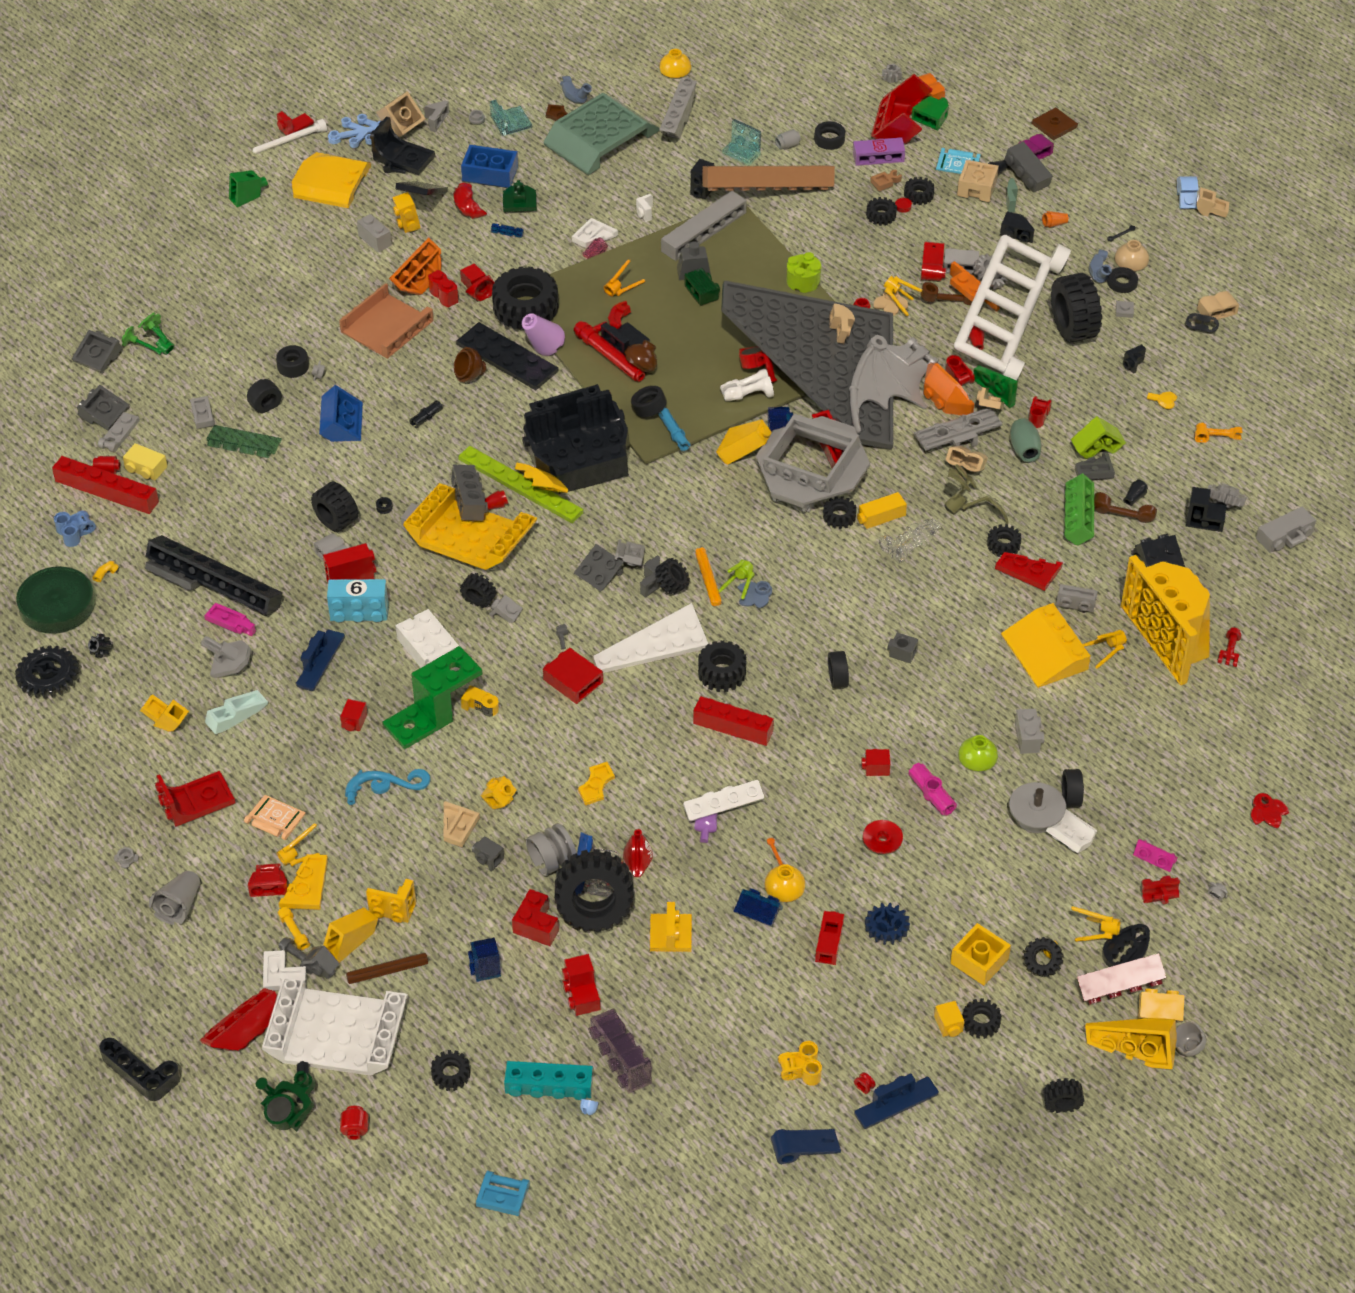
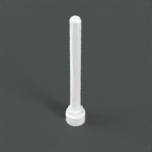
M323 119L317 120L311 127L254 147L253 153L256 154L314 132H326V123Z

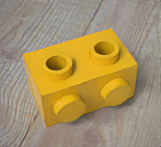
M409 192L392 197L395 205L393 211L396 217L398 216L396 222L399 229L403 228L405 233L420 229L421 226L415 204Z
M1145 989V992L1139 994L1138 1019L1167 1018L1175 1019L1176 1023L1183 1021L1184 995H1179V991L1168 990L1166 994L1158 993L1157 989Z

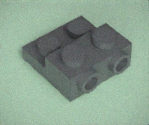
M88 330L72 360L103 374L109 362L115 361L122 346L115 337L111 336L108 338L100 331Z
M99 385L96 389H91L85 401L82 400L78 404L77 415L90 424L96 422L108 431L121 414L128 409L129 404Z

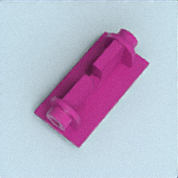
M1138 839L1133 854L1168 872L1171 871L1173 864L1178 859L1175 853L1171 854L1141 839Z

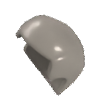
M1185 1022L1176 1028V1049L1180 1054L1194 1056L1205 1048L1207 1039L1204 1031L1197 1023Z

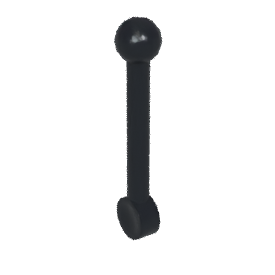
M1131 225L1129 229L1114 236H1108L1107 241L1113 242L1114 239L1130 231H1135L1136 227Z

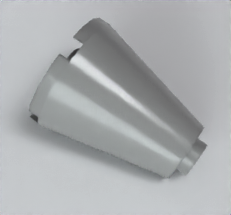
M184 871L152 894L149 899L150 909L153 907L154 915L157 919L174 925V922L180 925L185 921L200 884L198 875L192 871Z

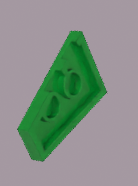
M980 365L974 368L973 374L978 385L989 388V393L994 397L1001 398L1000 401L1004 402L1007 407L1012 408L1015 406L1017 380Z

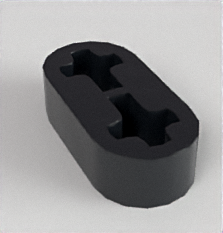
M1192 313L1186 319L1187 326L1194 330L1213 333L1219 328L1218 320L1212 316ZM1195 316L1202 323H1196L1195 326H1191L1192 323L1189 322V319H1193ZM1211 320H1214L1216 327L1210 330L1209 326L1203 325L1204 322L1210 323Z

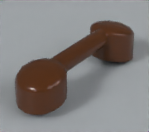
M924 282L922 285V292L920 294L927 302L945 300L963 302L970 306L972 304V301L964 295L938 293V287L931 282Z
M1097 492L1094 495V510L1098 513L1106 514L1109 512L1137 518L1142 523H1150L1156 518L1157 508L1153 505H1143L1138 511L1112 506L1111 498L1105 493Z

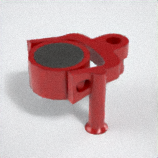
M758 346L739 349L742 368H758L765 365L771 382L777 381L772 360Z

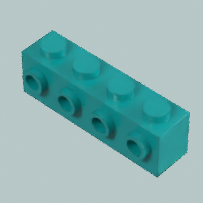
M507 1061L504 1080L505 1094L515 1097L521 1094L531 1095L535 1098L552 1096L555 1099L574 1097L576 1100L591 1098L593 1066Z

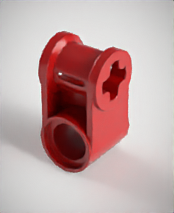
M951 355L947 357L945 371L961 386L975 381L972 370L967 367L959 356Z
M1034 396L1028 420L1036 428L1044 425L1051 409L1052 400L1046 401Z

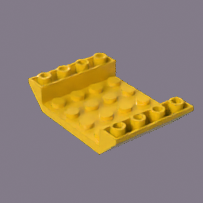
M439 483L406 519L403 526L420 547L487 570L505 560L536 523L537 517L520 512L514 520L487 512L484 513L483 521L461 520L455 500V488Z

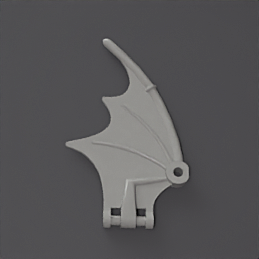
M875 335L867 344V349L856 366L852 383L849 387L852 422L857 434L861 432L859 408L863 402L873 401L884 410H887L889 398L898 396L911 401L924 410L927 408L919 390L920 381L926 373L928 366L924 359L929 363H938L939 359L929 354L930 351L923 345H919L914 337L902 346L887 344L884 337Z

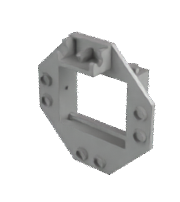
M794 414L785 427L772 431L766 444L761 447L756 455L773 501L780 502L782 500L802 507V511L807 512L811 511L814 502L853 491L870 466L855 427L823 416L809 419ZM796 434L845 450L827 477L778 461Z

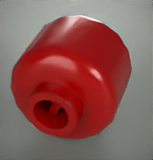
M353 1105L347 1107L341 1113L340 1132L350 1140L360 1139L361 1136L368 1132V1113L361 1106Z

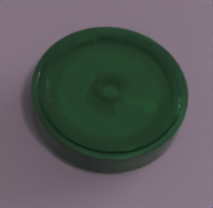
M59 566L45 568L30 575L19 587L16 602L20 617L28 627L43 633H61L78 627L89 618L95 606V596L92 584L85 574L70 567Z

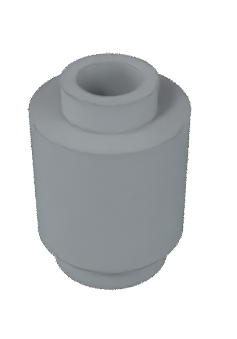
M794 129L778 134L775 137L777 147L784 150L799 145L801 140L799 132Z

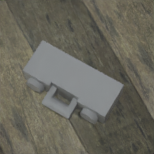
M1302 506L1258 527L1256 539L1269 553L1281 550L1285 544L1292 548L1306 541V537L1314 532L1316 519Z

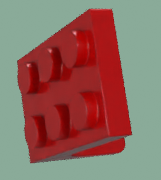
M220 771L176 787L166 786L161 775H156L157 782L154 784L159 794L157 795L161 806H165L166 817L168 821H173L175 827L235 804V798Z

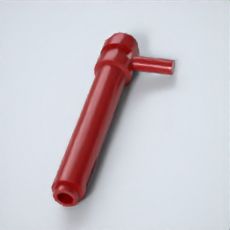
M583 321L576 323L573 331L579 339H582L587 345H591L634 381L640 382L644 379L645 373L643 370L631 364L623 353L599 335L601 325L605 322L593 327Z

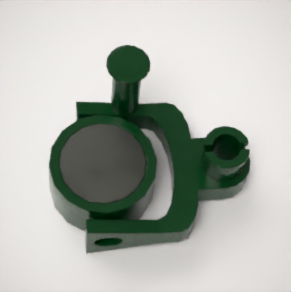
M299 1071L294 1076L295 1082L293 1084L288 1081H281L275 1089L268 1084L267 1079L264 1077L256 1081L257 1089L263 1090L268 1095L260 1104L264 1107L266 1120L274 1128L279 1130L292 1128L296 1132L298 1131L314 1106L312 1099L308 1095L314 1089L316 1082L310 1074ZM290 1092L298 1096L303 1102V1108L300 1110L299 1105L290 1096L281 1093Z

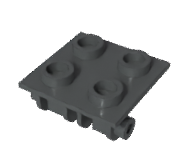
M595 544L574 574L599 591H603L614 575H622V565L624 562L618 558L616 560L614 555L598 544Z

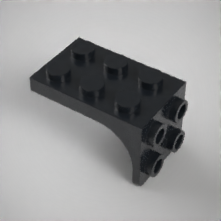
M386 116L370 134L371 151L375 161L381 163L390 161L393 167L420 175L435 157V151L399 138L392 129L390 117Z
M1163 534L1154 540L1145 538L1140 541V544L1135 545V548L1131 551L1132 555L1139 554L1146 567L1162 561L1185 567L1176 535L1169 536L1168 534Z

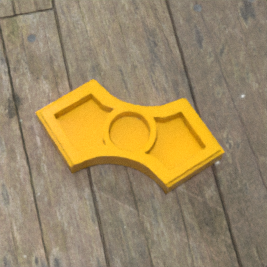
M607 761L589 767L590 777L588 781L578 788L585 806L604 800L603 789L605 785L615 779V775Z

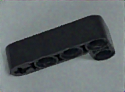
M105 1038L99 1045L102 1060L150 1101L160 1100L180 1082L178 1065L174 1061H164L157 1068L151 1070L114 1038Z

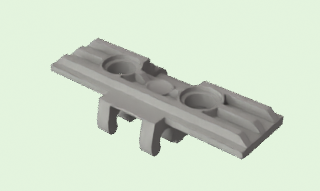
M990 407L968 415H960L959 418L945 423H936L934 426L914 432V435L925 451L947 443L949 446H960V442L971 440V446L974 447L978 445V433L1002 426L1003 423ZM974 422L979 423L978 425H972Z

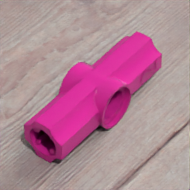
M918 762L914 764L908 774L923 791L924 798L931 801L942 815L947 816L956 809L957 804L942 787L941 779L933 776L923 763Z

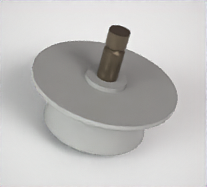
M1033 782L1021 785L1012 793L1009 808L1017 823L1024 830L1032 833L1046 832L1048 827L1054 826L1062 820L1066 811V803L1062 794L1054 787L1044 783Z

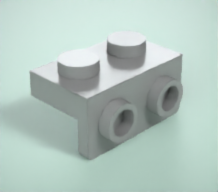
M1060 584L1056 606L1094 612L1098 591Z

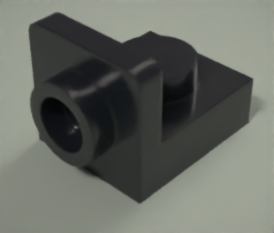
M1142 344L1125 351L1123 365L1133 374L1136 373L1138 364L1145 358L1146 348Z

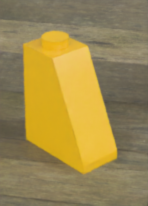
M762 419L729 428L716 453L725 464L729 465L765 445L772 432Z
M364 907L329 923L323 945L340 963L375 932L378 918Z

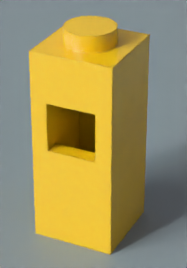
M897 492L859 505L857 519L860 524H863L868 529L906 516L907 503L900 493Z

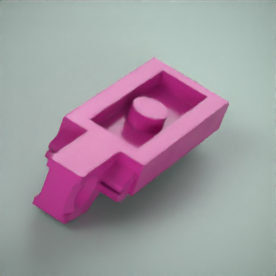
M215 603L204 615L205 620L238 634L243 632L253 636L256 632L255 624L251 623L246 615L218 603Z

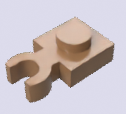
M895 169L890 171L889 174L882 172L871 176L870 182L878 191L892 187L893 183L900 182L902 175L897 176V170Z

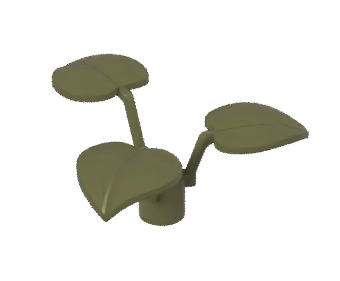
M958 464L955 465L956 470L952 467L949 469L948 477L956 479L961 484L958 492L945 502L946 506L954 514L961 508L965 510L969 506L986 500L1002 512L1006 524H1009L1005 510L989 496L965 504L967 500L962 493L965 489L969 492L971 491L969 488L970 483L974 488L977 485L971 476ZM959 473H961V474L966 478V482H965V480L960 476Z

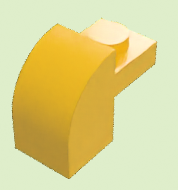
M153 694L140 709L143 714L155 722L153 726L169 732L174 731L189 712V710L174 699L167 705Z

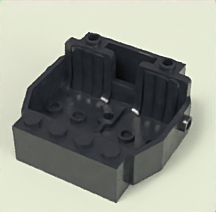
M596 384L529 403L530 411L524 414L523 445L527 448L534 467L555 476L567 487L568 492L629 475L627 464L630 448L628 427L624 421V412L622 409L619 410L617 403L612 400L610 390L601 391L599 385Z

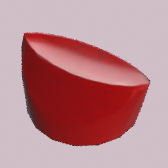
M486 275L472 283L465 292L477 301H483L492 296V287L495 282L490 275Z

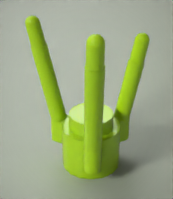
M741 559L738 564L728 569V573L734 570L735 573L718 590L719 593L736 577L739 579L747 578L741 595V599L745 598L751 579L755 574L752 572L753 565L749 561Z

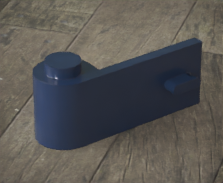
M779 1129L771 1136L777 1162L781 1165L796 1161L800 1155L841 1153L835 1129Z

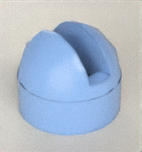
M581 1099L580 1109L582 1113L593 1115L598 1108V1102Z

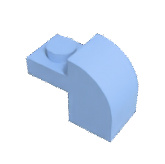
M1179 176L1177 178V195H1179L1180 209H1197L1198 180L1196 176Z

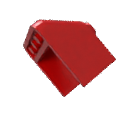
M913 74L890 91L880 102L871 137L875 140L902 138L903 143H909L912 137L922 131V128L910 118L912 108L920 103L921 99L931 93L933 89L917 75Z

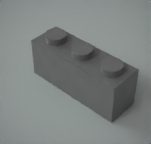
M1024 141L1008 148L1005 161L1015 171L1016 175L1022 179L1027 188L1035 193L1050 185L1053 175Z

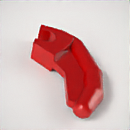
M627 301L614 305L609 313V324L616 329H619L622 325L621 318L631 313Z

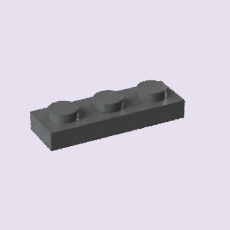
M153 559L146 562V570L151 571L156 576L167 579L168 582L182 586L185 590H193L201 586L197 580L189 579L180 572L177 573L165 565L162 566L156 563Z

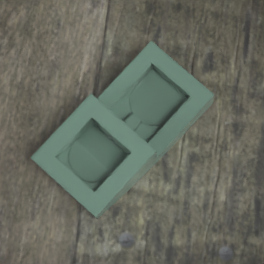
M1010 178L1007 187L1006 206L1008 212H1015L1018 187L1014 178Z

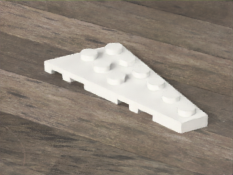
M691 603L594 655L593 661L595 666L605 673L699 651L705 648L708 641Z

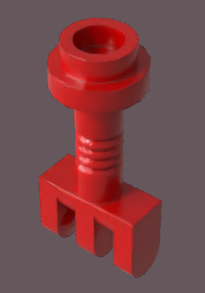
M1232 627L1226 633V637L1229 639L1227 650H1220L1218 663L1221 664L1223 658H1226L1225 665L1229 666L1230 660H1234L1233 667H1237L1239 654L1234 653L1236 641L1241 639L1242 634L1240 629Z

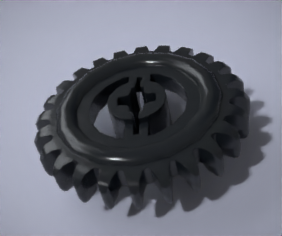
M50 645L46 649L44 646L40 647V650L34 649V653H27V657H23L21 659L22 662L17 664L18 668L15 670V679L18 687L24 693L27 691L29 696L34 691L36 698H38L40 692L44 699L47 692L53 698L54 690L61 695L60 688L62 687L68 691L66 683L73 686V680H77L76 674H79V663L76 656L71 651H67L66 648L60 649L59 646L52 648ZM52 661L57 662L61 667H55ZM33 672L39 673L40 679L36 678Z

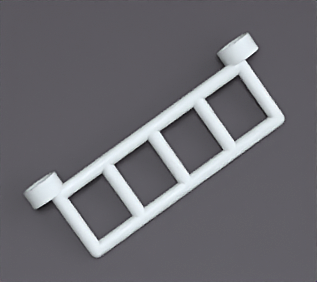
M1007 235L1001 236L955 340L954 348L1001 372L1002 375L1017 380L1025 362L1014 357L1049 270L1059 274L1071 250L1058 244L1051 257ZM1007 247L1041 264L1034 280L1001 264ZM996 273L1030 290L1024 306L990 290ZM985 299L1019 316L1012 333L978 316ZM973 325L1008 343L1001 360L966 343Z

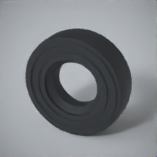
M1118 267L1112 269V272L1108 275L1107 284L1115 292L1129 293L1137 288L1138 275L1132 269ZM1119 277L1127 278L1129 282L1120 283L1116 281V279Z

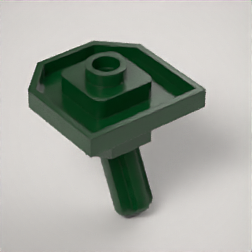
M517 180L513 186L503 191V212L537 211L536 190Z

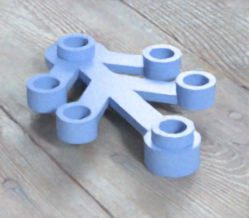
M359 114L357 116L359 124L351 122L349 117H344L341 119L342 126L354 130L341 133L336 130L330 131L328 141L331 144H338L342 138L352 137L349 139V145L352 148H357L359 143L365 138L366 144L372 145L370 134L368 133L375 130L381 121L375 122L367 119L365 114Z

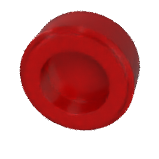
M899 198L895 201L898 212L906 213L912 208V202L907 198Z

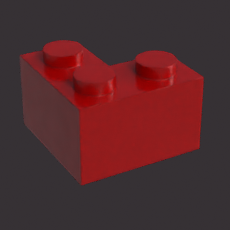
M529 889L512 919L514 934L547 946L552 945L559 932L558 917L546 914L549 910L548 895Z
M589 954L564 959L565 968L561 969L564 979L562 984L564 992H569L570 995L567 998L570 1010L574 1009L576 1016L601 1010L600 997L595 985L594 968Z

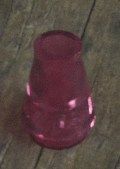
M601 237L595 238L582 253L583 257L589 259L606 252L608 248L607 243Z

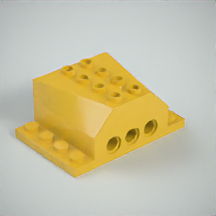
M1137 555L1129 557L1121 608L1180 686L1186 684L1191 664L1209 657L1210 593L1200 583L1197 575H1194L1189 568L1163 561L1146 567Z

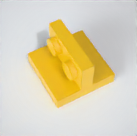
M667 902V914H650V951L691 952L692 914H679V910H675V902Z

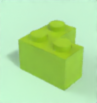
M1098 416L1071 438L1078 453L1087 459L1095 456L1102 449L1113 454L1126 444L1118 428Z

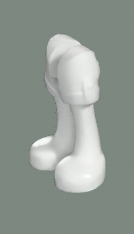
M761 369L758 373L742 380L734 379L720 386L725 401L741 400L743 396L755 391H763L768 398L774 397L773 386L766 369Z

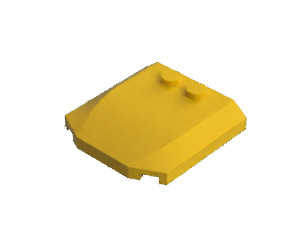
M316 152L302 162L291 182L293 196L297 199L349 208L363 176L366 177L371 168V162Z

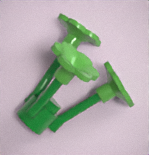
M155 312L147 316L139 324L138 328L143 326L145 331L153 330L160 337L156 342L157 348L139 340L134 335V326L127 328L122 337V346L124 347L130 341L133 343L137 342L159 355L162 353L167 355L175 347L160 330L161 315Z

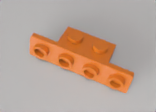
M953 261L950 268V275L953 278L950 279V284L970 301H973L981 282L961 265ZM986 299L984 300L994 310H999L1000 306Z

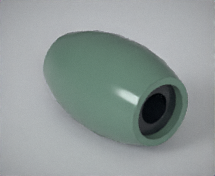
M1021 418L1014 421L1010 431L1013 449L1025 462L1037 460L1040 457L1042 448L1038 430L1028 419Z

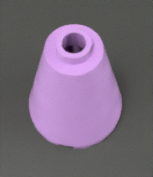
M528 314L523 318L522 327L537 353L542 356H550L557 352L556 349L559 346L563 345L565 334L558 324L535 314Z

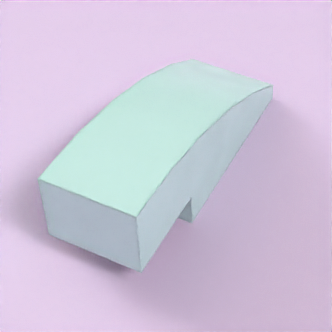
M258 690L226 699L224 706L207 711L205 723L215 734L221 733L259 712L268 705V701Z

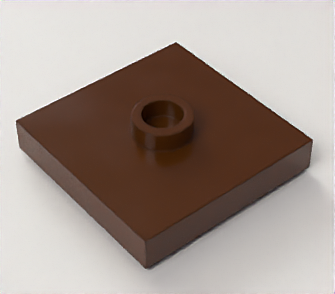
M1056 107L1032 120V125L1053 141L1078 128L1077 122Z

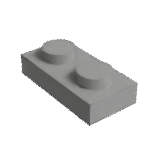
M208 396L190 399L196 429L214 426Z

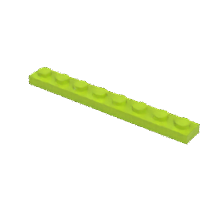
M472 446L467 447L458 456V459L463 463L475 465V469L570 523L576 521L583 514L581 507L552 491L532 486V480L524 478L522 474Z

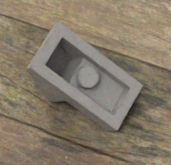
M445 100L424 107L425 118H428L430 131L436 132L449 114V101Z

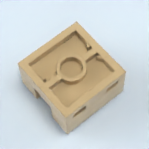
M966 160L959 178L957 196L965 198L972 196L979 198L981 201L990 202L997 183L999 166Z

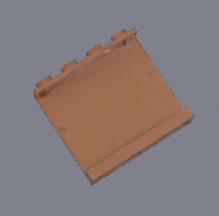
M387 283L378 288L339 320L341 333L387 359L434 321L433 309L427 306L419 312L389 295Z

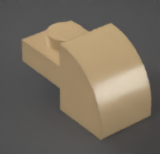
M1202 187L1198 191L1197 209L1203 216L1213 213L1226 218L1229 211L1228 201L1216 198V192Z
M834 304L829 315L830 328L837 329V342L844 343L846 337L850 336L855 317L847 307Z

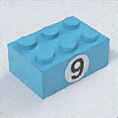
M386 579L328 580L327 601L330 621L380 622L387 620L388 595Z

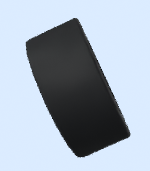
M822 122L816 126L814 131L815 144L826 150L838 149L845 142L846 131L837 122ZM835 133L838 137L825 138L822 134Z
M651 385L638 390L632 396L631 404L638 416L649 417L662 411L667 404V400L661 387Z
M829 652L828 670L832 688L848 687L849 671L845 652Z
M1064 769L1062 796L1064 797L1066 807H1081L1083 804L1084 783L1080 769Z

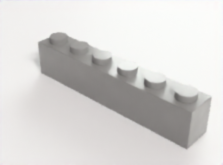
M734 191L724 195L709 207L688 219L687 222L665 235L661 239V252L677 261L682 248H688L691 242H698L699 245L744 215L746 213L747 200Z

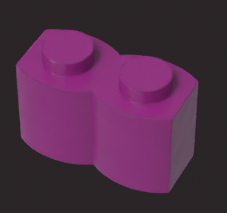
M1036 134L1030 137L1029 140H1023L1039 160L1053 153L1054 143L1042 134Z

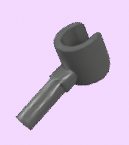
M562 624L556 627V635L560 640L561 650L566 649L564 636L568 635L567 626Z

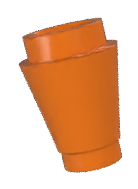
M1047 211L1042 216L1043 225L1049 228L1068 223L1069 220L1067 213Z

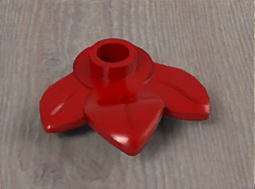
M1259 793L1253 799L1254 808L1251 810V818L1255 825L1265 821L1270 826L1279 828L1282 816L1289 814L1288 807L1281 800L1272 799L1266 793Z

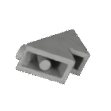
M689 77L681 78L660 127V131L664 136L681 139L684 123H688L697 81Z

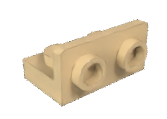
M982 387V390L978 391L977 401H979V405L1003 409L1004 402L1000 401L1001 398L988 397L989 388Z

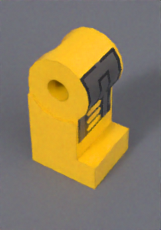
M470 685L461 697V708L468 711L471 707L481 711L485 716L491 717L498 713L499 701L496 696Z

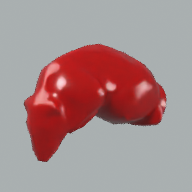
M460 183L455 188L453 196L455 205L462 214L471 217V219L487 215V212L481 209L472 199V185Z

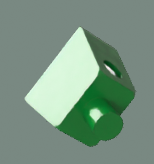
M932 96L927 97L912 108V120L938 131L948 117V100L944 97H941L939 100Z
M252 170L230 173L229 200L238 208L259 198L261 188L268 185L267 179L259 177Z

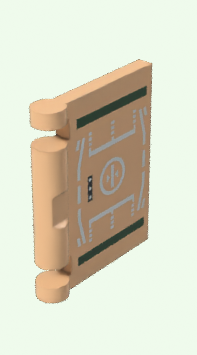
M264 795L249 815L245 817L244 822L249 824L254 819L252 826L277 837L281 832H284L281 838L286 840L306 813Z

